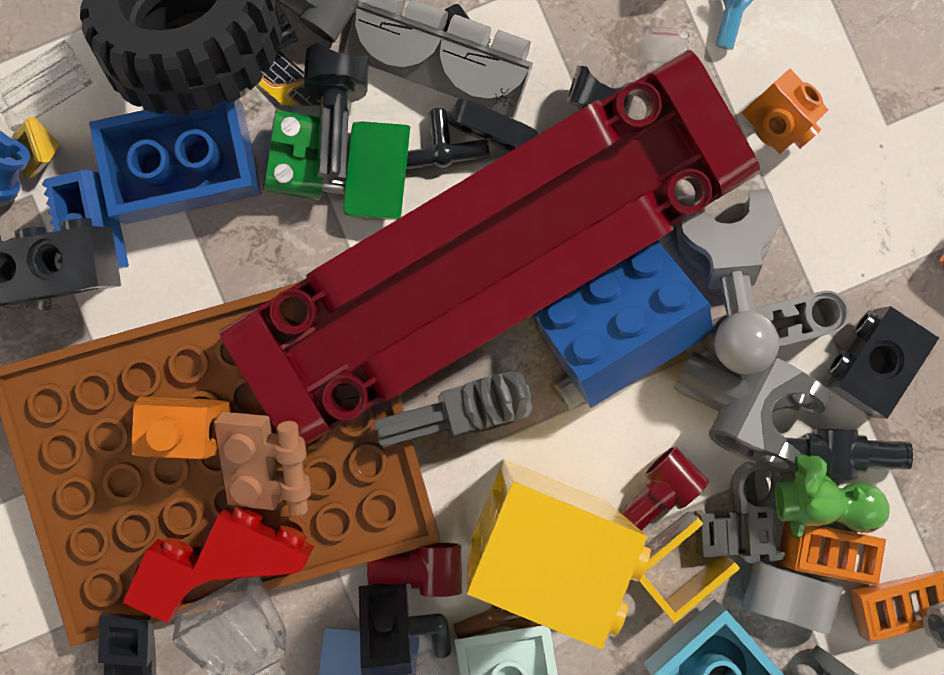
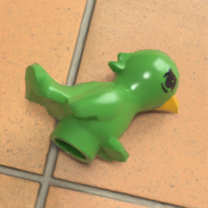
M803 454L797 456L798 468L794 471L795 479L793 481L777 482L775 485V504L780 521H790L789 526L793 537H802L805 526H820L833 522L844 524L850 532L872 533L882 528L889 519L890 506L888 500L878 487L869 483L854 482L842 489L839 488L830 477L825 475L827 463L819 456L809 457Z

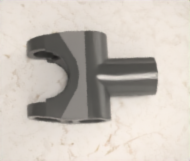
M694 351L687 360L674 387L675 390L719 411L709 431V437L718 446L749 462L780 472L796 471L798 468L797 456L801 455V453L794 446L787 443V438L778 432L773 424L772 412L778 409L789 408L796 411L802 409L811 413H822L826 410L831 398L827 389L817 380L777 357L765 370L756 374L743 375L735 373Z

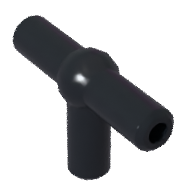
M434 108L428 112L432 147L409 150L406 170L429 166L446 168L456 162L488 158L490 156L489 143L486 139L451 144L447 111L444 108Z

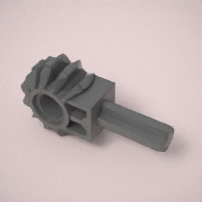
M515 371L500 373L466 383L463 386L441 391L437 397L438 403L377 419L374 422V429L381 447H389L446 430L449 439L469 433L491 430L528 417L534 410L531 402L533 397L529 384L526 385L522 373Z

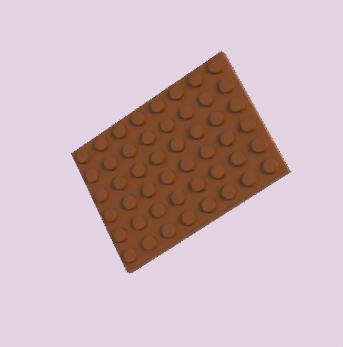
M297 283L0 366V417L70 647L99 639V616L102 613L150 616L123 604V600L147 548L158 538L164 541L166 538H174L190 545L193 548L192 553L199 556L217 516L226 506L232 509L235 508L233 505H228L219 454L206 459L132 455L134 403L140 396L233 401V413L267 416L226 349L219 330ZM290 297L283 306V314L288 322L300 325L306 320L308 309L302 299ZM340 383L335 386L333 396L340 406L351 408L359 403L360 394L354 385ZM400 394L384 403L379 401L364 410L356 418L344 422L306 445L307 455L302 462L304 474L309 476L311 495L307 498L309 509L305 514L299 516L290 514L288 502L282 498V495H280L281 499L274 510L247 507L258 512L263 517L261 522L276 529H279L282 525L289 526L307 536L306 542L314 545V548L302 571L296 574L220 579L204 582L187 593L179 611L174 617L441 542L413 440L389 447H381L375 434L374 422L377 419L405 412ZM270 420L271 433L278 434ZM212 421L209 427V438H212L213 434ZM275 458L277 470L283 471L282 464ZM151 616V618H152V623H156V622H160V621H161V620H159V619H157V618Z

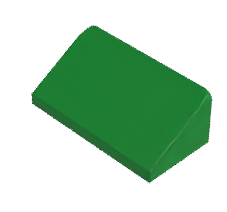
M365 121L353 122L343 213L345 215L363 220H397L401 217L411 126Z

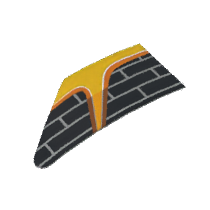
M278 51L268 72L262 70V79L258 85L283 106H320V100L306 94L303 88L304 71Z

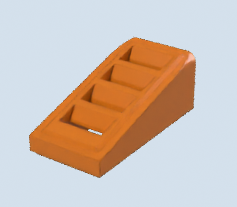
M790 521L784 522L780 550L785 552V556L777 561L779 566L796 571L879 586L886 539L825 526H805L802 537H793L789 526ZM822 536H824L826 539L821 564H818ZM841 540H844L845 543L842 554L840 568H838L837 563L840 552ZM860 543L864 544L860 571L857 572L854 569Z
M940 570L879 583V586L869 585L850 589L859 636L868 642H874L924 628L922 618L927 614V607H930L926 588L934 585L937 602L944 601V571ZM916 591L920 613L913 614L909 592ZM899 596L903 617L896 618L892 597ZM881 600L886 617L884 621H879L875 602Z

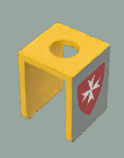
M686 512L645 547L650 548L651 552L644 573L703 525L702 521L692 513ZM719 556L666 601L644 576V573L639 581L675 624L735 574L740 567L729 557Z

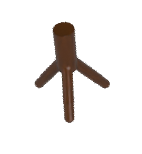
M492 605L488 610L454 623L453 627L457 638L461 639L473 637L497 626L530 628L542 625L507 610L501 611L502 608Z

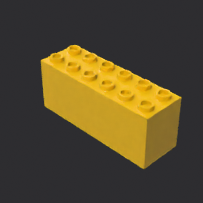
M503 459L468 545L467 594L602 650L608 635L616 637L624 624L628 603L623 602L622 599L630 580L638 582L646 569L651 552L650 548L644 546L648 536L609 502Z

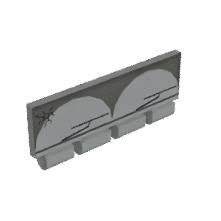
M367 0L366 3L358 2L343 54L356 57L368 55L369 66L515 118L533 66V62L526 60L531 41L498 30L491 47H488L487 44L491 34L490 26L455 14L446 32L444 28L448 12L425 3L410 0L403 17L401 15L405 6V0Z

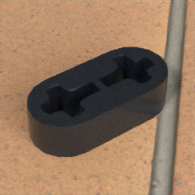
M464 99L456 101L448 123L459 131L480 140L486 139L488 143L509 152L539 135L535 129L520 121Z

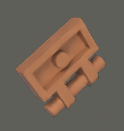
M222 412L214 422L228 505L274 510L281 499L280 495H282V498L288 502L290 514L295 516L305 514L309 509L307 498L311 495V484L309 476L304 474L302 461L307 455L304 439L299 436L297 423L293 421L282 422L277 427L278 434L271 433L269 416ZM275 458L282 464L283 471L277 470Z

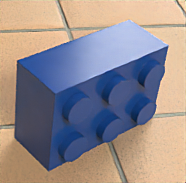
M238 99L228 105L224 101L214 105V111L202 114L199 110L189 111V116H173L169 110H165L163 115L141 110L89 122L108 217L126 225L262 195L242 102Z
M658 240L533 314L542 340L590 408L714 333L710 303Z

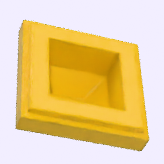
M35 117L27 118L12 135V139L22 143L29 150L30 161L28 166L23 169L27 179L34 178L50 162L60 146V143Z

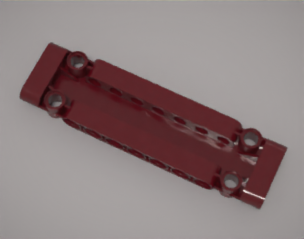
M686 50L635 82L627 84L623 89L601 102L597 100L315 268L306 275V279L280 292L276 297L220 329V337L267 416H269L275 429L277 430L278 425L282 422L293 421L298 425L299 436L304 439L305 445H308L344 422L356 418L364 410L379 401L384 403L665 236L674 229L673 226L694 213L702 211L710 203L759 175L761 172L760 165L703 63L693 51ZM630 95L637 96L644 101L646 106L644 119L636 120L626 114L624 110L625 97ZM679 180L688 181L694 187L695 198L690 206L681 205L675 198L674 188ZM290 297L302 299L307 306L308 315L306 320L300 325L292 324L284 317L283 306ZM340 383L354 385L360 394L359 403L351 408L340 406L333 396L335 386Z

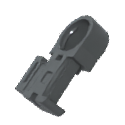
M746 462L739 466L731 477L730 488L733 495V508L741 514H736L735 511H728V517L714 518L713 513H705L702 510L694 511V515L703 523L695 531L696 553L703 558L737 555L748 563L760 562V558H766L769 561L783 559L785 552L776 548L775 511H777L775 485L777 482H783L779 472L752 462ZM762 469L768 473L771 486L767 496L758 501L755 473L757 470ZM744 482L746 485L747 498L744 496L743 492ZM709 522H711L712 545H710Z

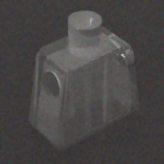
M260 576L239 578L177 613L172 638L173 644L209 675H285V669L279 661L286 655V628Z

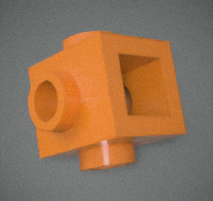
M790 68L741 113L755 127L758 138L781 154L793 143L801 149L822 130L816 122L829 109L823 104L819 91L813 85L803 82Z

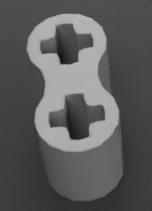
M757 561V563H754L742 607L770 618L793 623L816 632L830 634L843 587L771 563Z

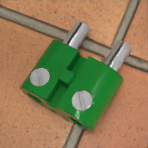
M275 109L263 191L320 200L322 191L345 195L346 179L344 181L333 180L332 183L323 182L322 177H317L319 117ZM348 133L347 149L350 148L351 133Z

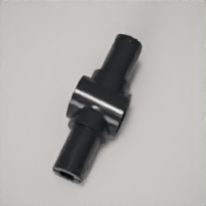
M814 429V434L807 433L805 438H787L786 441L799 450L801 455L809 457L819 456L827 463L825 475L834 479H857L858 473H866L868 469L910 470L913 464V447L911 442L868 440L866 435H858V430Z

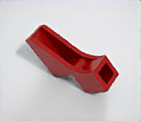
M236 505L232 509L226 506L217 516L199 556L192 553L193 548L190 545L174 538H166L165 541L158 538L147 548L123 600V604L169 623L179 611L187 593L198 585L220 579L299 573L304 569L314 545L307 543V536L292 527L282 525L279 529H276L261 522L263 517L250 508Z

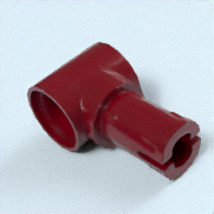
M672 446L648 468L645 473L648 479L643 483L646 488L620 513L642 531L665 508L670 511L674 506L677 509H682L690 504L706 488L709 479L677 446Z
M435 543L419 547V550L411 551L410 555L389 556L368 562V584H410L411 589H420V595L427 597L462 594L461 544Z

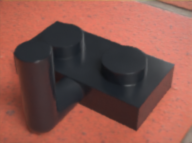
M406 584L359 586L360 669L362 675L413 674L410 636L430 634L435 657L443 659L451 654L452 649L447 618L441 613L409 616Z

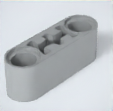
M821 291L755 308L756 313L763 315L770 321L793 316L795 325L777 329L779 347L836 333L845 326L849 318V307L846 300L840 294L833 291ZM817 301L825 304L829 311V319L824 326L818 325L812 317V307ZM727 315L713 319L714 333L703 339L708 352L716 357L717 354L714 346L715 334L720 324L727 318Z

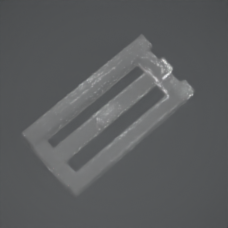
M65 40L59 42L0 79V114L5 118L4 122L8 129L15 132L27 118H38L93 84V81L69 43ZM65 58L67 59L66 61H64V62H62L61 64L57 65L56 67H54L53 69H51V70H49L48 72L44 73V74L41 75L40 77H38V78H36L35 80L31 81V82L28 83L27 85L23 86V87L20 88L19 90H17V91H15L14 93L10 94V95L7 96L6 98L4 97L5 95H7V94H9L10 92L14 91L15 89H17L18 87H20V86H22L23 84L27 83V82L30 81L31 79H33V78H35L36 76L40 75V74L43 73L44 71H46V70H48L49 68L53 67V66L56 65L57 63L61 62V61L64 60ZM72 71L76 73L75 77L17 113L13 112L12 108L46 90L51 84Z

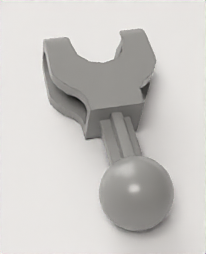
M768 189L750 190L748 192L749 199L744 204L741 212V221L732 224L717 222L707 215L704 208L702 211L694 213L674 225L678 255L688 265L698 269L704 275L707 289L722 288L727 318L720 324L715 334V352L720 362L726 368L743 375L756 374L768 368L775 360L779 350L777 330L769 319L756 313L751 288L757 281L763 265L762 260L767 255L779 226L773 196ZM695 195L678 196L677 201L683 206H690L694 201Z

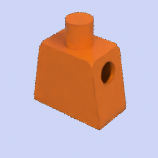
M140 396L133 407L132 455L206 459L219 454L214 422L222 412L233 413V401ZM212 421L213 434L212 438H209V427Z

